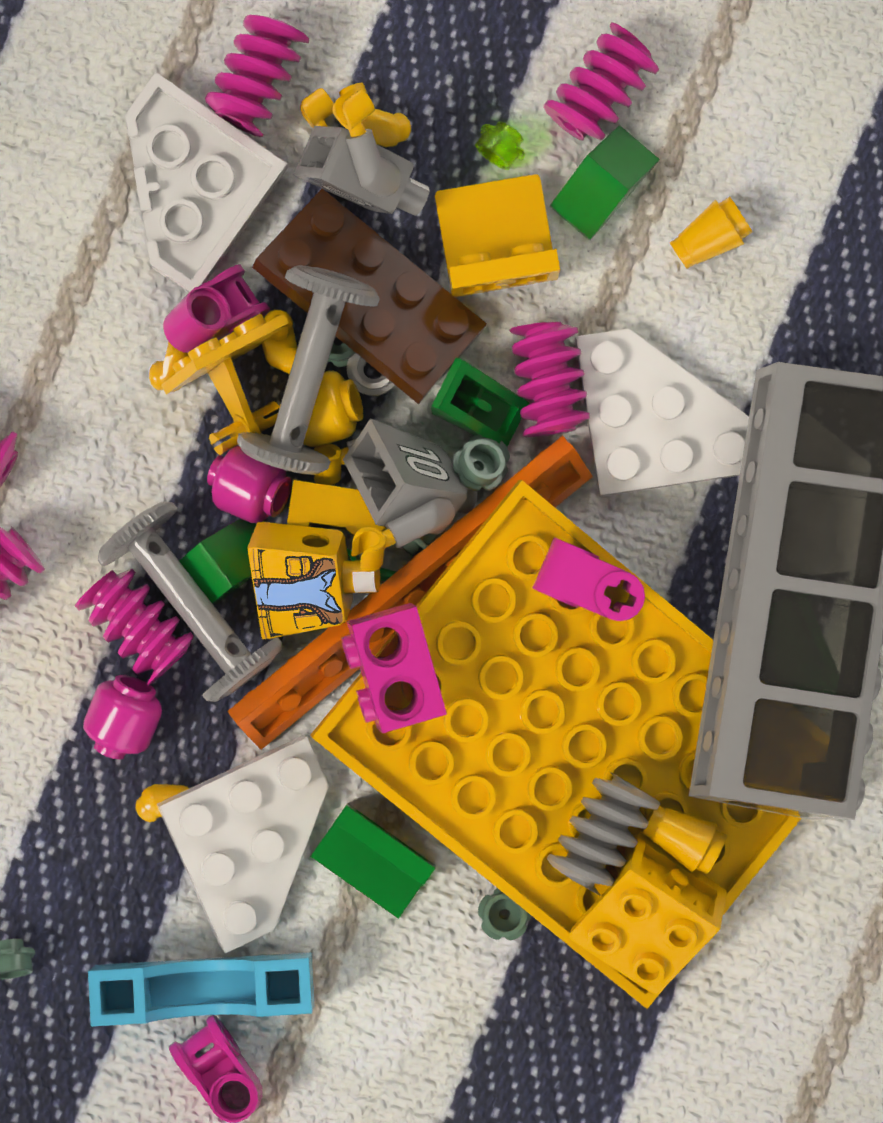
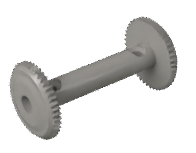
M297 265L287 270L285 279L292 282V284L314 292L279 408L275 427L271 436L252 432L239 433L237 443L246 455L260 462L296 473L315 475L327 470L331 461L328 457L319 453V451L304 446L303 442L345 302L374 307L378 306L380 298L374 288L352 277L322 268Z
M163 501L143 511L113 534L100 548L98 562L101 566H106L129 551L133 554L225 673L222 678L202 695L206 701L217 702L237 691L264 670L281 652L282 642L276 637L253 654L249 652L156 532L178 510L174 503Z

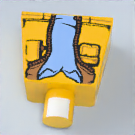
M257 522L247 549L262 639H271L341 625L347 621L353 602V593L379 592L380 569L373 572H364L360 569L361 560L349 561L345 535L341 531Z

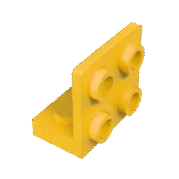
M533 174L439 190L435 193L452 296L460 297L558 280L560 273L557 249L552 247L539 175Z
M638 832L634 836L638 841L637 845L634 848H625L623 857L626 859V863L620 868L619 877L571 928L569 938L636 984L657 995L720 930L727 890L696 869L693 873L690 872L648 837Z

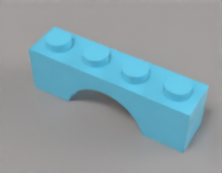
M312 952L95 965L88 971L91 1027L144 1024L164 1019L202 1015H250L263 1017L312 1014L315 1007Z

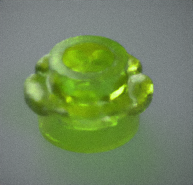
M498 121L495 126L484 124L481 127L482 135L475 143V147L489 162L501 169L509 170L517 159L522 161L525 158V152L520 147L524 139L513 127L501 121Z

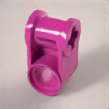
M238 264L191 290L166 316L163 323L164 334L174 348L188 353L215 337L219 341L234 332L233 329L259 314H262L264 317L270 311V308L266 302L259 303L243 279L245 270L241 264Z
M555 537L532 587L576 608L578 606L616 621L629 620L637 615L643 607L645 600L644 587L637 577L600 560L599 556ZM624 580L622 589L629 593L626 603L617 601L613 608H609L611 599L604 595L606 587L608 585L617 587L620 581Z
M211 1015L206 1019L207 1025L181 1044L176 1041L169 1045V1051L181 1071L196 1086L213 1113L226 1122H240L247 1119L260 1105L263 1097L262 1085L259 1078L242 1056L230 1032L216 1015ZM210 1043L214 1044L212 1049L202 1056L196 1057L195 1054ZM238 1081L248 1088L250 1102L247 1107L234 1109L225 1103L222 1097V1089L225 1083Z

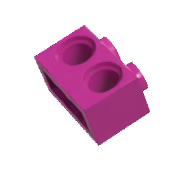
M408 603L347 621L350 635L341 637L350 669L360 667L365 688L357 690L356 693L365 723L375 721L376 727L383 734L447 715L417 606ZM383 627L394 629L398 637V644L394 652L386 657L372 655L369 648L371 635ZM398 681L408 682L413 690L410 704L401 710L387 708L384 701L387 688Z

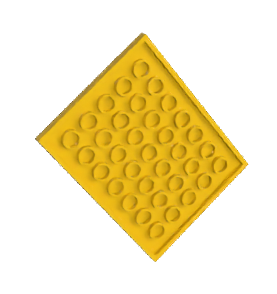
M518 480L416 605L447 715L382 734L376 727L375 721L365 723L356 693L357 690L365 688L363 677L360 673L310 736L648 1009L659 994L654 995L570 940L571 928L598 900L600 895L568 878L555 869L547 860L549 854L567 856L568 852L558 841L560 835L578 838V831L569 821L572 816L590 818V813L581 803L583 797L601 799L602 795L592 784L594 778L612 781L613 776L610 773L612 772L658 800L660 806L665 809L668 808L718 824L716 830L727 835L725 844L708 874L698 869L696 870L727 890L723 915L802 818L689 796L713 639L523 480ZM554 537L599 556L600 560L637 577L643 585L645 593L644 604L639 613L629 620H611L578 606L576 608L533 589L532 587ZM621 580L617 587L609 585L606 587L604 595L611 599L609 608H613L617 601L626 603L629 593L622 589L624 580ZM396 632L375 655L376 657H386L394 652L398 644ZM404 681L391 684L384 696L386 707L391 710H401L407 707L413 697L411 685ZM758 699L755 702L743 778L744 785L753 789L802 796L807 764L830 763L833 739L790 703ZM644 807L639 809L646 819L652 809ZM629 826L628 830L635 836L638 832L641 833L642 828ZM618 845L617 849L624 856L626 847ZM606 864V869L616 880L619 877L621 867ZM594 884V887L601 895L609 888L606 885Z

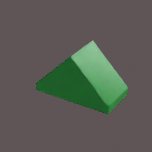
M619 125L585 157L550 204V208L591 241L660 159Z
M456 357L431 406V414L473 435L492 439L499 444L502 441L508 447L522 419L520 410L529 405V402L466 361Z
M240 518L201 541L179 560L213 605L252 578L247 547L256 523H250Z

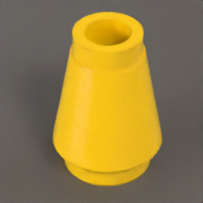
M729 196L719 204L715 199L676 239L669 243L686 269L694 264H699L744 245L742 239L753 233V231Z
M661 806L657 810L652 809L647 818L649 824L646 829L642 828L641 834L649 837L652 842L692 873L695 869H698L708 874L727 839L726 834L716 830L718 824L668 808L665 809Z

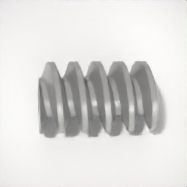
M610 772L613 776L612 781L594 778L592 782L602 795L600 800L583 797L581 800L582 805L590 813V818L572 816L569 820L578 831V838L560 835L558 841L568 852L567 856L549 854L547 857L549 863L559 872L600 896L601 894L594 887V884L612 886L615 881L606 869V864L623 867L626 863V859L619 852L617 846L634 848L638 843L628 830V827L646 829L649 824L640 812V807L657 810L660 806L658 800Z

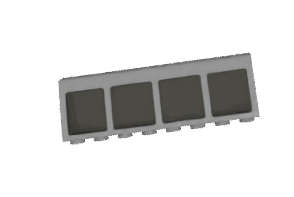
M776 362L756 370L689 796L808 820H855L856 810L861 806L865 794V783L861 778L864 757L868 753L873 741V727L870 723L872 704L879 693L882 681L878 664L881 646L883 645V376Z

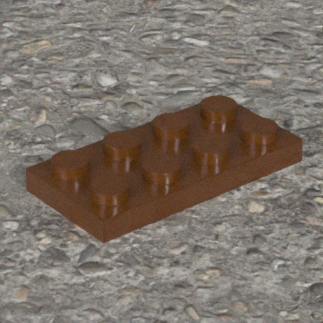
M321 189L256 258L252 267L307 313L314 292L292 284V282L285 279L287 270L294 266L303 265L334 271L352 277L374 288L380 298L378 306L370 307L345 302L335 336L417 404H420L449 371L455 358H460L487 325L485 321L452 296L451 293L324 189Z

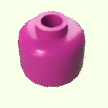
M239 445L229 450L225 456H217L211 464L207 476V483L212 486V500L216 507L250 523L263 522L270 516L276 517L280 514L291 491V479L286 476V470L251 458L241 450Z
M117 675L114 680L105 681L97 686L83 725L86 734L95 741L94 749L106 757L121 760L124 759L125 754H139L147 750L162 714V705L155 697L156 690L151 685L147 686L146 682L132 676Z

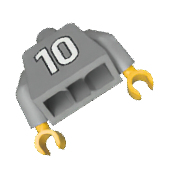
M319 88L302 100L300 105L301 114L313 128V131L293 174L294 176L371 211L392 214L397 207L414 216L421 212L429 195V187L410 178L414 165L412 162L377 145L372 130L364 128L361 121L375 111L374 104L365 91L358 90L356 92L355 89L351 88L333 103L323 88ZM334 114L336 119L345 128L328 127L324 120Z
M370 418L358 438L346 442L347 448L340 449L338 446L330 443L314 448L315 451H319V453H322L331 461L327 470L314 475L315 482L324 485H333L339 482L341 479V465L345 464L375 524L386 527V530L382 532L376 528L364 527L359 529L354 535L351 556L363 553L361 555L360 569L364 572H373L380 569L383 565L385 548L393 544L400 548L424 535H437L452 523L457 512L467 514L476 504L477 491L468 489L460 482L459 475L454 471L453 464L444 449L439 445Z

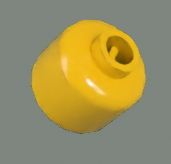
M334 370L324 372L305 434L304 445L308 447L324 445L346 439L355 432L357 421L363 419V406L359 391L353 380H345L341 374Z

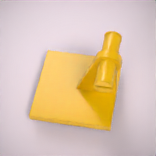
M284 313L266 322L262 314H259L233 329L234 332L219 341L215 337L188 352V356L172 365L176 374L161 385L165 393L168 394L208 373L234 422L209 435L211 445L228 436L231 437L214 448L219 455L239 445L237 443L239 433L252 432L260 434L275 425L278 413L267 419L263 417L279 409V405L275 401H271L268 405L251 413L232 360L256 348L287 325L289 321Z

